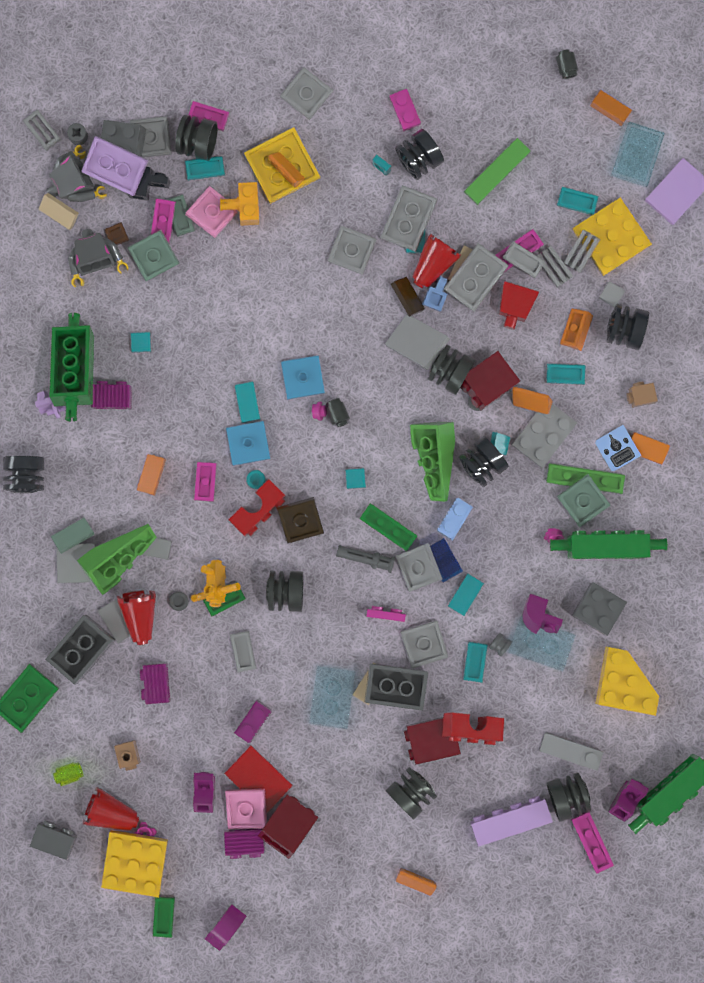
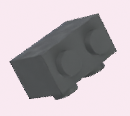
M50 821L40 822L36 827L29 847L67 860L70 857L77 835L73 834L74 831L69 828L63 827L59 829L55 827L56 824Z

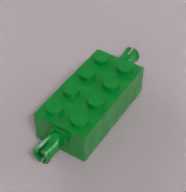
M72 313L68 314V326L52 327L49 397L54 407L66 406L65 420L71 422V418H73V422L77 421L78 405H93L94 334L90 325L79 326L80 314L74 313V317H72Z
M625 530L612 531L611 534H606V531H594L591 534H586V531H574L572 535L567 536V539H550V551H567L568 559H644L651 557L650 550H667L668 547L667 538L650 539V534H645V530L630 531V534H625Z
M691 754L638 802L636 807L641 811V814L628 824L635 834H638L648 823H652L656 827L664 825L669 820L668 816L670 814L679 812L684 807L683 803L686 800H692L698 795V790L704 786V759Z

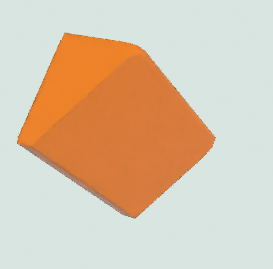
M602 90L599 91L590 105L620 126L624 124L632 111Z
M280 152L269 155V162L294 188L305 180L304 176Z
M572 308L560 344L582 351L593 315L588 311Z
M513 387L514 406L549 414L553 403L549 395Z
M634 432L631 439L640 452V457L662 465L670 445Z
M147 454L137 491L155 496L166 462L165 458Z
M400 868L396 878V882L429 896L433 894L437 887L435 881Z

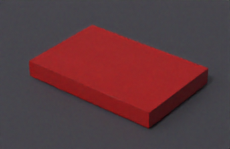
M252 745L224 773L239 789H265L266 814L293 786Z

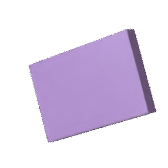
M95 136L81 172L135 196L149 160Z
M682 158L645 199V202L671 225H674L704 192V175Z

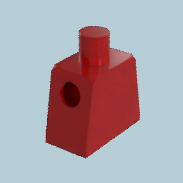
M504 281L499 315L506 317L505 328L515 330L517 320L525 322L539 291Z

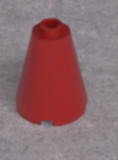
M431 233L427 238L412 276L415 279L413 283L422 289L424 286L428 288L461 257L460 253L457 252L455 255L456 250L435 237L433 240L434 235Z
M144 590L123 593V598L117 596V602L132 641L136 642L137 645L148 644V641L152 639L156 603L155 591L149 590V594H144Z
M96 787L95 791L97 794H92L84 814L88 816L87 821L83 819V825L131 831L132 827L136 828L139 822L137 812L103 789Z

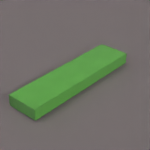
M517 138L464 193L478 205L531 150Z
M549 463L546 483L571 486L589 474L600 491L623 494L625 475Z

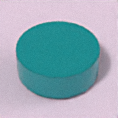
M253 470L248 473L246 482L250 488L259 489L266 482V478L261 471Z

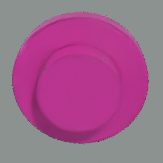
M317 402V404L312 405L313 419L322 421L323 417H326V406L322 402Z

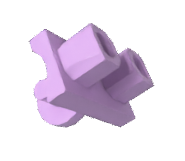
M47 391L37 393L35 405L40 413H47L48 416L55 414L57 419L61 418L60 412L65 411L66 406L54 407Z

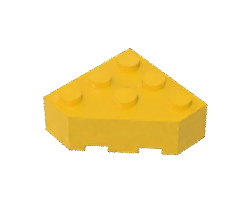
M605 647L595 704L656 716L659 695L627 650Z

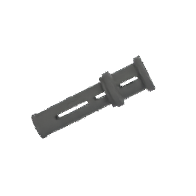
M341 545L338 546L336 557L368 564L373 569L380 568L387 570L388 573H392L395 561L394 556L390 558L382 556L378 552L371 554Z

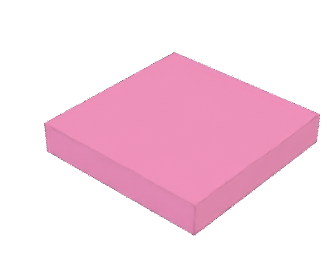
M209 186L187 210L185 215L216 238L238 213V210L220 211V199L226 198Z
M231 789L225 791L228 829H262L267 823L265 789Z

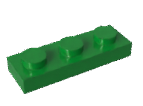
M371 503L360 517L361 521L406 552L417 538L416 534Z

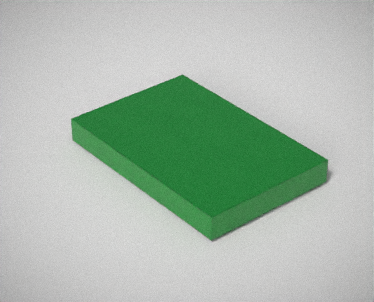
M29 664L0 698V716L20 733H23L60 688L33 665Z

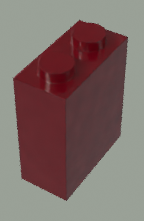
M497 351L471 369L460 388L465 393H468L472 404L482 411L513 389V387L517 386L521 381L499 351Z
M443 717L406 725L407 730H404L406 742L410 741L412 749L408 750L410 761H415V765L461 755L458 742L449 741V737H442Z
M287 794L262 828L258 837L290 859L319 817L315 815L312 809L301 805L297 798Z

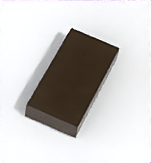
M407 276L390 284L409 317L425 310Z

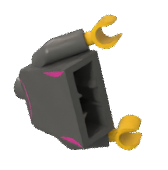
M77 145L74 152L70 151L57 158L53 171L49 175L53 185L47 188V192L54 197L59 195L60 198L68 199L70 202H85L93 200L95 197L104 199L107 197V194L100 195L98 192L104 190L105 187L99 186L96 191H93L95 187L89 175L81 172L84 165L80 159H84L87 155L86 151L78 153V151L83 149L81 145Z
M85 229L82 231L83 238L75 240V247L72 248L68 258L71 275L74 276L71 284L76 287L75 281L77 279L81 281V286H84L85 281L79 277V273L81 276L115 266V262L118 264L117 270L120 274H122L119 270L121 265H125L128 271V265L122 261L123 257L118 246L110 239L103 238L100 233L93 234L91 229Z

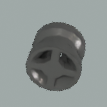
M79 123L69 126L67 135L71 142L75 145L86 143L88 133L85 127Z
M499 633L489 648L496 650L498 655L502 657L512 644V641L506 640L503 634Z

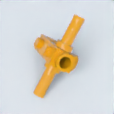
M212 560L207 566L203 565L201 567V572L207 574L204 592L191 595L192 602L206 599V601L210 602L209 605L211 607H220L221 603H225L226 594L240 590L241 586L238 582L225 586L226 566L222 565L221 560Z

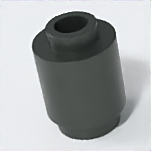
M569 49L558 52L559 55L556 56V61L562 78L569 79L577 76L578 67L574 52H570Z
M340 398L327 402L326 411L332 426L336 425L339 428L347 425V420L350 417L344 402H341Z

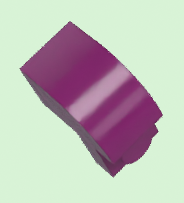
M530 594L522 614L525 626L535 634H537L540 628L545 632L557 634L562 626L563 619L545 613L548 599Z
M208 772L194 773V812L213 813L215 776Z
M634 779L626 780L614 798L608 812L626 822L633 815L638 802L646 796L649 788Z
M231 904L205 937V940L220 951L236 933L247 916Z

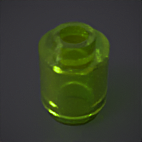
M72 762L55 768L53 777L56 784H60L62 787L79 781L80 778L84 777L80 763Z

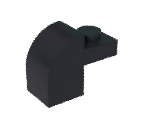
M146 167L135 196L130 194L128 196L131 199L148 201L151 186L169 189V177H166V174L163 173L152 175L151 167Z

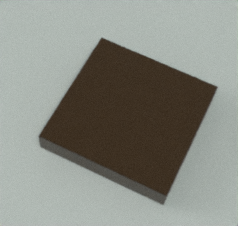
M314 497L277 507L287 544L324 534Z

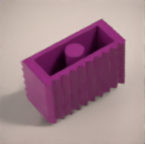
M97 381V384H93V405H91V408L132 409V386L127 385L125 381H116V385H110L107 381Z
M168 663L143 665V669H140V681H144V689H141L142 700H145V704L169 703Z
M256 700L234 733L247 743H251L254 736L257 735L256 733L259 732L263 723H265V720L268 719L267 717L272 713V709Z
M262 829L225 830V856H230V859L242 858V855L248 854L250 858L261 857V854L265 853V841L258 837Z

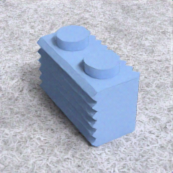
M456 498L441 525L437 528V532L452 541L473 507L463 500Z

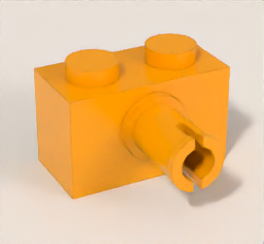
M257 182L238 183L239 196L232 199L221 198L220 211L238 210L240 226L259 225Z

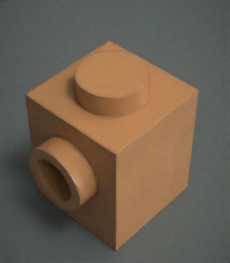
M644 381L634 383L633 387L628 389L629 393L626 394L628 404H632V408L654 404L658 401L654 382L644 384Z
M135 740L114 746L120 769L125 768L126 771L136 769V765L141 763Z

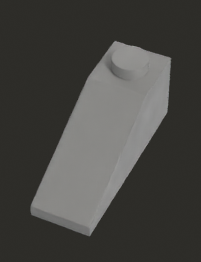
M548 733L544 734L539 750L540 752L597 771L603 755L601 750Z

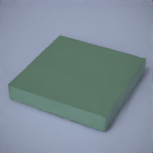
M162 230L128 247L145 281L180 264Z
M589 474L557 495L579 528L611 506Z

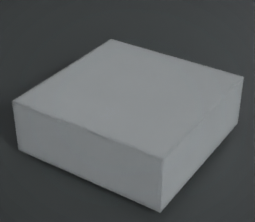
M609 281L599 299L615 308L625 290Z

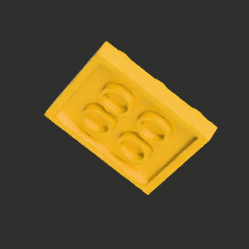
M294 127L244 152L270 204L320 179V175ZM280 152L304 176L305 180L294 188L269 162L270 154Z
M621 197L572 229L578 238L583 230L600 238L591 258L603 276L652 245ZM588 236L584 237L582 245L584 244ZM591 239V241L589 242V244H588V246H587V248H586V251H587V252H588V250L590 249L591 245H592L593 242H594L593 239Z
M110 830L101 888L159 898L168 839Z

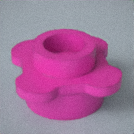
M550 528L546 532L544 539L548 540L549 543L550 539H564L563 532L556 528Z
M141 822L140 828L134 832V834L143 835V832H146L147 835L145 836L151 837L157 833L156 829L150 828L146 822Z

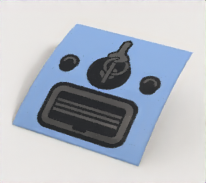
M624 425L595 442L611 471H615L641 456Z

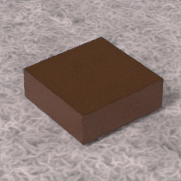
M122 222L104 229L108 239L116 245L129 241Z

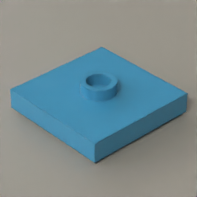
M319 355L281 362L287 400L325 394Z
M264 421L226 428L233 466L271 459Z

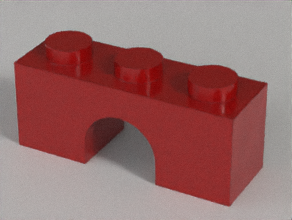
M270 479L255 492L262 500V507L258 512L249 513L241 506L228 519L245 537L247 535L251 537L259 529L257 525L261 521L265 523L272 516L270 512L275 507H280L286 502L284 500L286 495Z
M454 712L443 714L442 737H449V741L461 742V739H467V743L478 744L479 740L484 741V745H496V742H503L504 718L478 717V724L474 730L470 725V714Z

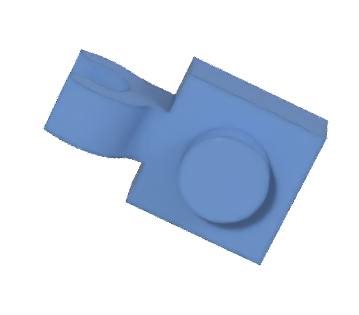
M440 276L436 280L435 287L428 288L422 305L439 312L442 310L447 297V293L443 292L447 282L446 278Z

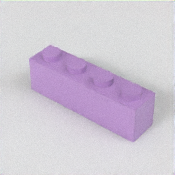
M536 796L528 799L529 803L522 805L521 802L510 805L511 809L503 811V808L492 811V815L485 817L482 814L473 817L474 821H471L470 824L478 847L552 823L546 800Z

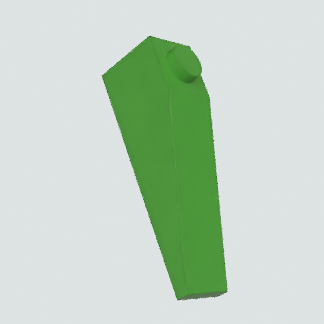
M454 422L411 424V443L413 449L418 450L420 456L418 464L419 467L423 466L426 474L424 482L430 500L448 501L455 447Z
M146 524L91 549L80 557L77 562L98 591L104 595L122 580L120 576L126 569L130 570L132 568V562L136 557L143 555L157 537L150 525Z

